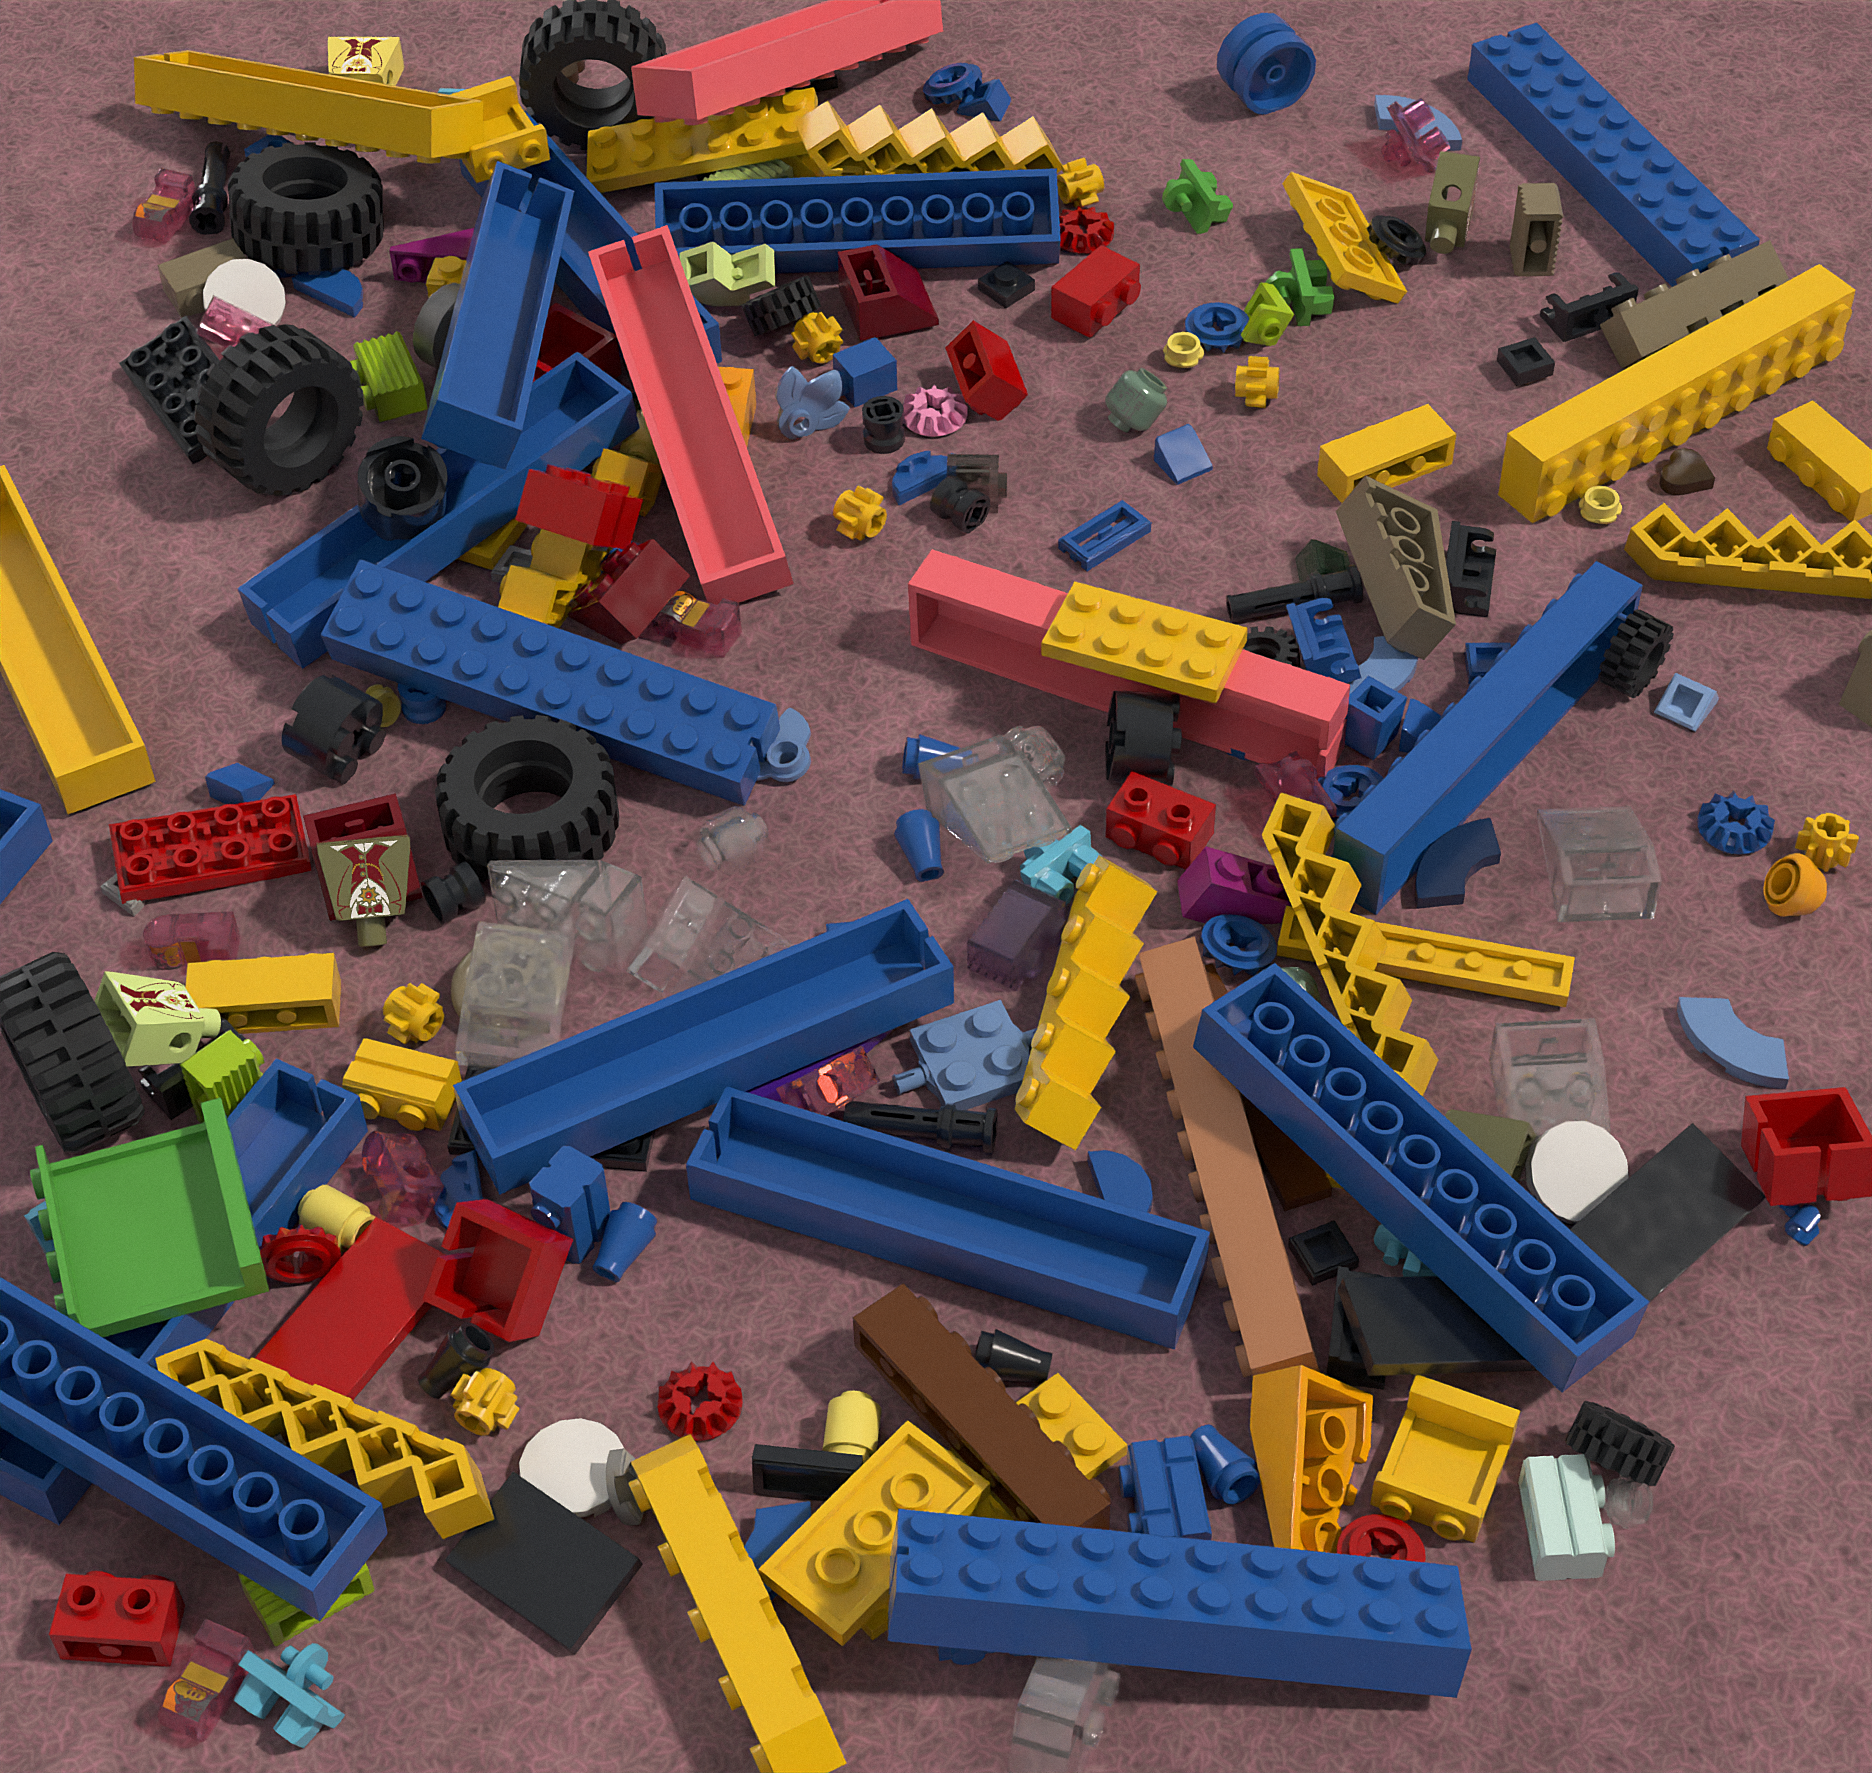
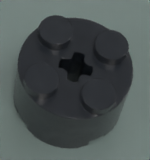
M405 436L386 438L372 445L366 452V457L358 469L357 500L362 518L370 528L376 531L378 537L386 541L413 539L443 518L447 497V469L440 454L428 444L425 447L415 443L414 438Z
M331 674V679L322 675L310 682L295 700L291 709L298 714L293 726L287 723L284 724L281 739L282 747L286 753L330 779L346 784L356 773L358 767L357 760L366 751L370 754L376 753L385 740L386 732L380 728L383 717V705L376 698Z
M1126 690L1113 691L1107 719V726H1110L1109 741L1105 743V775L1108 781L1124 783L1133 771L1168 786L1173 785L1175 763L1174 759H1170V756H1179L1182 739L1181 728H1173V722H1177L1179 717V694Z

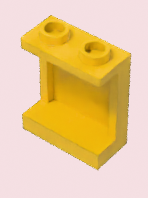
M511 76L450 94L452 96L483 101V142L471 146L469 152H467V158L461 159L476 183L490 179L497 161L517 169H523L550 160L546 129L542 124L534 126L520 106L516 83Z
M1416 1374L1409 1392L1406 1411L1382 1471L1377 1473L1374 1480L1370 1505L1378 1507L1384 1515H1389L1402 1521L1410 1519L1432 1527L1435 1533L1445 1539L1455 1541L1465 1539L1475 1543L1512 1445L1520 1410Z

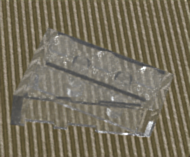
M1038 1656L1016 1708L1008 1773H1083L1091 1747H1097L1105 1721L1104 1707L1111 1708L1113 1706L1118 1691L1121 1674L1116 1673L1118 1666L1127 1668L1128 1665Z

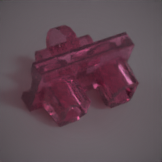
M1422 98L1404 108L1395 101L1386 108L1400 135H1397L1394 129L1386 132L1387 142L1381 148L1382 156L1387 162L1398 160L1400 166L1405 167L1411 163L1409 154H1411L1417 164L1423 165L1427 174L1434 173L1437 168L1435 160L1439 158L1440 151L1446 152L1451 148L1445 135L1437 126L1421 136L1419 130L1435 120L1434 114Z
M213 295L199 323L196 334L225 348L229 345L235 347L240 343L239 338L249 332L258 334V328L275 324Z
M1297 751L1289 753L1276 763H1261L1255 766V776L1266 790L1267 796L1274 805L1280 793H1284L1322 805L1327 810L1331 819L1336 817L1337 807L1316 779L1317 769L1311 761L1302 759Z

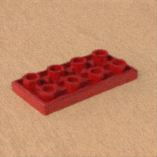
M296 794L109 824L122 904L135 899L137 901H144L264 881L311 871L310 858Z
M375 1217L258 1353L255 1359L286 1371L291 1377L309 1385L317 1384L354 1400L431 1308L432 1305L422 1299L437 1257L446 1254Z

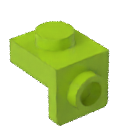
M1261 282L1244 309V312L1249 317V321L1243 329L1241 337L1245 342L1273 346L1277 344L1294 313L1273 284Z

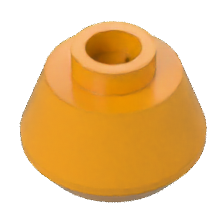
M1793 853L1779 859L1772 865L1765 877L1763 893L1768 908L1778 916L1808 915L1825 901L1827 883L1825 876L1807 856Z

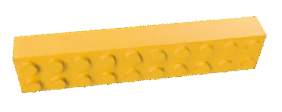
M190 50L164 53V55L154 54L134 57L135 104L151 107V112L155 114H173L177 111L182 119H202L204 116L208 117V123L227 125L236 122L238 129L258 130L263 127L266 128V134L278 136L289 135L291 132L295 133V139L301 141H317L319 138H323L328 146L341 147L348 146L350 143L355 144L356 151L377 152L379 149L386 150V156L406 158L410 157V155H416L417 162L429 164L440 163L442 156L450 159L467 158L469 148L483 142V101Z
M1818 264L1507 433L1498 495L1531 523H1535L1547 515L1554 516L1565 505L1579 497H1584L1588 489L1594 486H1601L1610 480L1617 481L1621 479L1628 470L1642 462L1649 463L1653 461L1665 449L1673 445H1682L1692 434L1703 428L1710 429L1714 427L1721 418L1735 410L1738 412L1744 410L1753 400L1764 394H1773L1782 384L1795 377L1801 378L1805 376L1812 367L1821 362L1834 360L1844 347L1843 339L1847 327L1846 323L1852 315L1851 307L1856 290L1821 264Z
M5 465L0 466V672L61 802L69 815L156 781L145 744Z

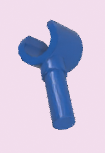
M1805 1204L1802 1207L1799 1205H1778L1790 1217L1784 1226L1787 1235L1803 1246H1806L1819 1234L1817 1224L1820 1222V1213L1815 1206Z

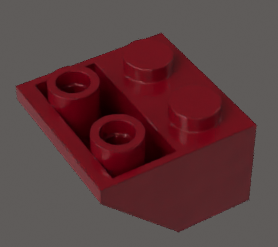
M877 244L837 252L839 290L860 341L939 325V318L917 268Z
M654 539L639 545L632 542L622 552L618 549L614 550L601 563L599 568L603 573L595 582L589 580L575 593L572 599L576 604L567 615L571 619L621 645L640 636L690 575Z
M396 793L303 815L330 921L336 920L319 860L316 843L407 835ZM411 848L406 902L423 898Z

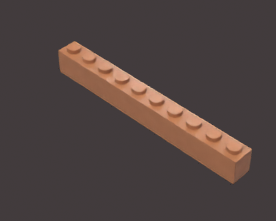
M1195 936L1138 953L1143 972L1135 975L1143 1003L1151 1001L1154 1011L1145 1013L1153 1041L1162 1039L1164 1050L1156 1052V1057L1164 1081L1172 1078L1175 1087L1174 1090L1166 1092L1174 1120L1183 1118L1186 1130L1177 1132L1185 1161L1194 1159L1197 1171L1188 1173L1196 1202L1205 1201L1208 1213L1200 1215L1203 1230L1210 1231L1209 1245L1217 1243L1220 1256L1211 1258L1212 1266L1219 1288L1228 1286L1232 1300L1223 1302V1307L1231 1332L1241 1331L1244 1342L1242 1345L1235 1346L1243 1377L1254 1376L1299 1365L1321 1373L1241 1092L1193 1048L1202 1009L1214 1002Z

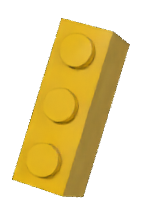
M1813 400L1774 418L1767 449L1775 460L1783 462L1799 476L1804 485L1813 488L1828 502L1834 511L1840 512L1851 522L1854 519L1858 521L1872 514V450Z
M1426 404L1321 445L1317 476L1341 503L1344 502L1365 475L1393 488L1451 465L1453 462L1456 433L1429 404Z
M309 953L298 956L258 957L255 959L226 961L211 960L187 964L186 989L198 1008L217 1009L220 1017L225 1018L239 1034L339 1027L341 979L334 953Z

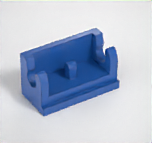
M1319 598L1295 606V603L1286 605L1307 671L1344 683L1362 678L1340 614L1327 616L1324 619L1314 618L1318 612L1327 611L1333 607L1331 599Z

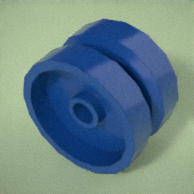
M1259 13L1240 22L1225 37L1217 54V70L1221 79L1231 90L1237 93L1238 98L1247 108L1256 114H1269L1291 106L1309 88L1315 75L1316 58L1312 49L1302 38L1296 35L1295 31L1284 19L1274 13Z

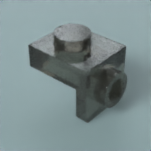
M948 454L947 477L956 476L966 482L968 490H979L989 496V513H998V499L1007 498V472H999V455Z

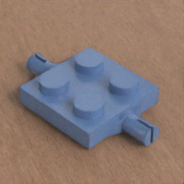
M998 1000L910 1029V1042L919 1059V1067L892 1075L894 1087L897 1089L898 1095H901L904 1092L926 1085L928 1090L938 1098L941 1106H946L947 1103L955 1104L958 1110H968L1015 1094L1022 1084L1029 1059V1051L1032 1049V1038L1037 1028L1026 1032L1020 1031L1012 1023L1002 1001Z

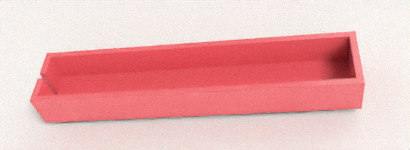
M827 0L632 66L637 115L654 116L655 122H671L677 119H684V124L686 125L704 124L708 122V116L732 114L735 112V106L756 105L760 103V97L781 96L786 93L785 88L809 86L810 79L830 78L835 76V70H851L858 68L860 61L880 60L883 58L882 53L902 52L906 50L907 44L929 42V36L943 32L941 1Z
M668 225L632 237L642 269L637 271L633 269L624 240L588 251L707 603L710 604V612L793 585L785 553Z
M933 549L908 583L912 646L1107 713L1113 691L1126 690L1179 694V717L1177 722H1173V728H1181L1182 738L1232 754L1230 749L1232 748L1244 752L1245 759L1314 782L1319 777L1325 778L1327 772L1335 766L1344 749L1347 725L1345 717L1348 714L1350 684L1257 655L1247 650H1242L1217 703H1212L1042 656L1041 642L1068 594L1066 592Z

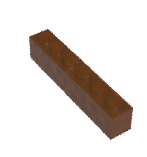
M903 1283L853 1317L854 1346L958 1459L990 1482L991 1496L1014 1521L1109 1530L1111 1499L1103 1485L1095 1478L1088 1480L1076 1467L1075 1460L1068 1448L1058 1440L1052 1442L1040 1429V1423L1033 1411L1023 1403L1018 1405L1006 1393L1004 1383L999 1375L990 1367L984 1369L972 1357L970 1347L965 1339L956 1331L950 1333L939 1322L934 1307L925 1297L919 1296L917 1298Z

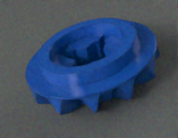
M967 63L950 64L937 70L930 76L923 86V92L926 100L932 101L933 104L937 105L943 102L950 104L955 100L962 101L963 97L972 95L975 89L982 85L981 78L983 76L977 65Z
M1219 302L1207 303L1194 308L1187 315L1185 332L1196 335L1200 340V345L1204 344L1207 352L1214 347L1219 348L1224 353L1228 346L1239 349L1241 342L1244 341L1241 333L1248 323L1249 317L1243 310L1234 305ZM1213 322H1216V325L1223 331H1216L1212 328Z
M1343 765L1335 767L1327 772L1325 778L1319 777L1313 790L1314 802L1324 806L1334 823H1336L1343 813L1348 812L1350 814L1360 804V800L1369 786L1372 784L1378 785L1384 778L1375 770L1365 766ZM1359 789V797H1353L1350 801H1343V796L1349 797Z
M1734 790L1728 797L1715 793L1709 803H1702L1697 819L1699 832L1705 841L1714 848L1731 854H1750L1764 848L1772 838L1775 819L1769 817L1768 805L1755 804L1753 795L1746 799L1738 798ZM1729 816H1732L1736 820H1740L1743 818L1746 819L1744 825H1741L1737 821L1731 823L1727 822Z
M1224 914L1211 918L1204 925L1199 942L1204 945L1203 956L1215 959L1216 968L1224 966L1230 968L1234 976L1241 970L1250 976H1255L1259 969L1264 970L1271 965L1277 952L1276 941L1269 930L1259 922L1241 915ZM1230 942H1231V943H1234L1235 946H1231V947H1230V946H1229Z

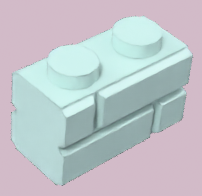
M1584 1454L1561 1455L1559 1458L1538 1456L1528 1457L1523 1460L1518 1484L1535 1578L1538 1581L1566 1580L1567 1578H1599L1603 1575L1607 1558L1614 1557L1615 1538L1613 1528L1610 1523L1602 1524L1599 1508H1604L1605 1506L1604 1481L1601 1475H1592L1590 1460L1584 1457Z

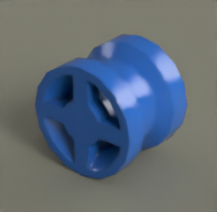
M398 683V693L402 701L401 710L408 721L416 724H428L443 716L446 711V700L437 697V695L425 693Z

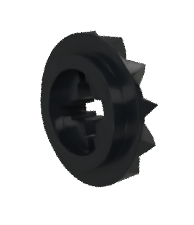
M1378 215L1373 217L1366 228L1370 235V241L1378 246V251L1386 253L1389 259H1397L1404 265L1407 263L1417 265L1426 255V246L1419 233L1411 225L1399 218Z

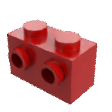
M1100 245L1051 287V318L1091 338L1103 326H1108L1118 313L1126 306L1132 305L1139 297L1141 291V284L1139 283L1140 264Z
M974 320L945 347L964 400L977 414L983 415L985 413L997 421L1003 420L1028 396L1008 341Z
M1132 771L1106 808L1105 837L1113 840L1115 844L1122 848L1136 849L1155 857L1164 865H1175L1186 870L1214 834L1216 804Z
M90 1571L85 1575L65 1574L49 1636L60 1659L170 1667L185 1604L176 1581H170L159 1575H143L138 1579L115 1577L103 1571Z

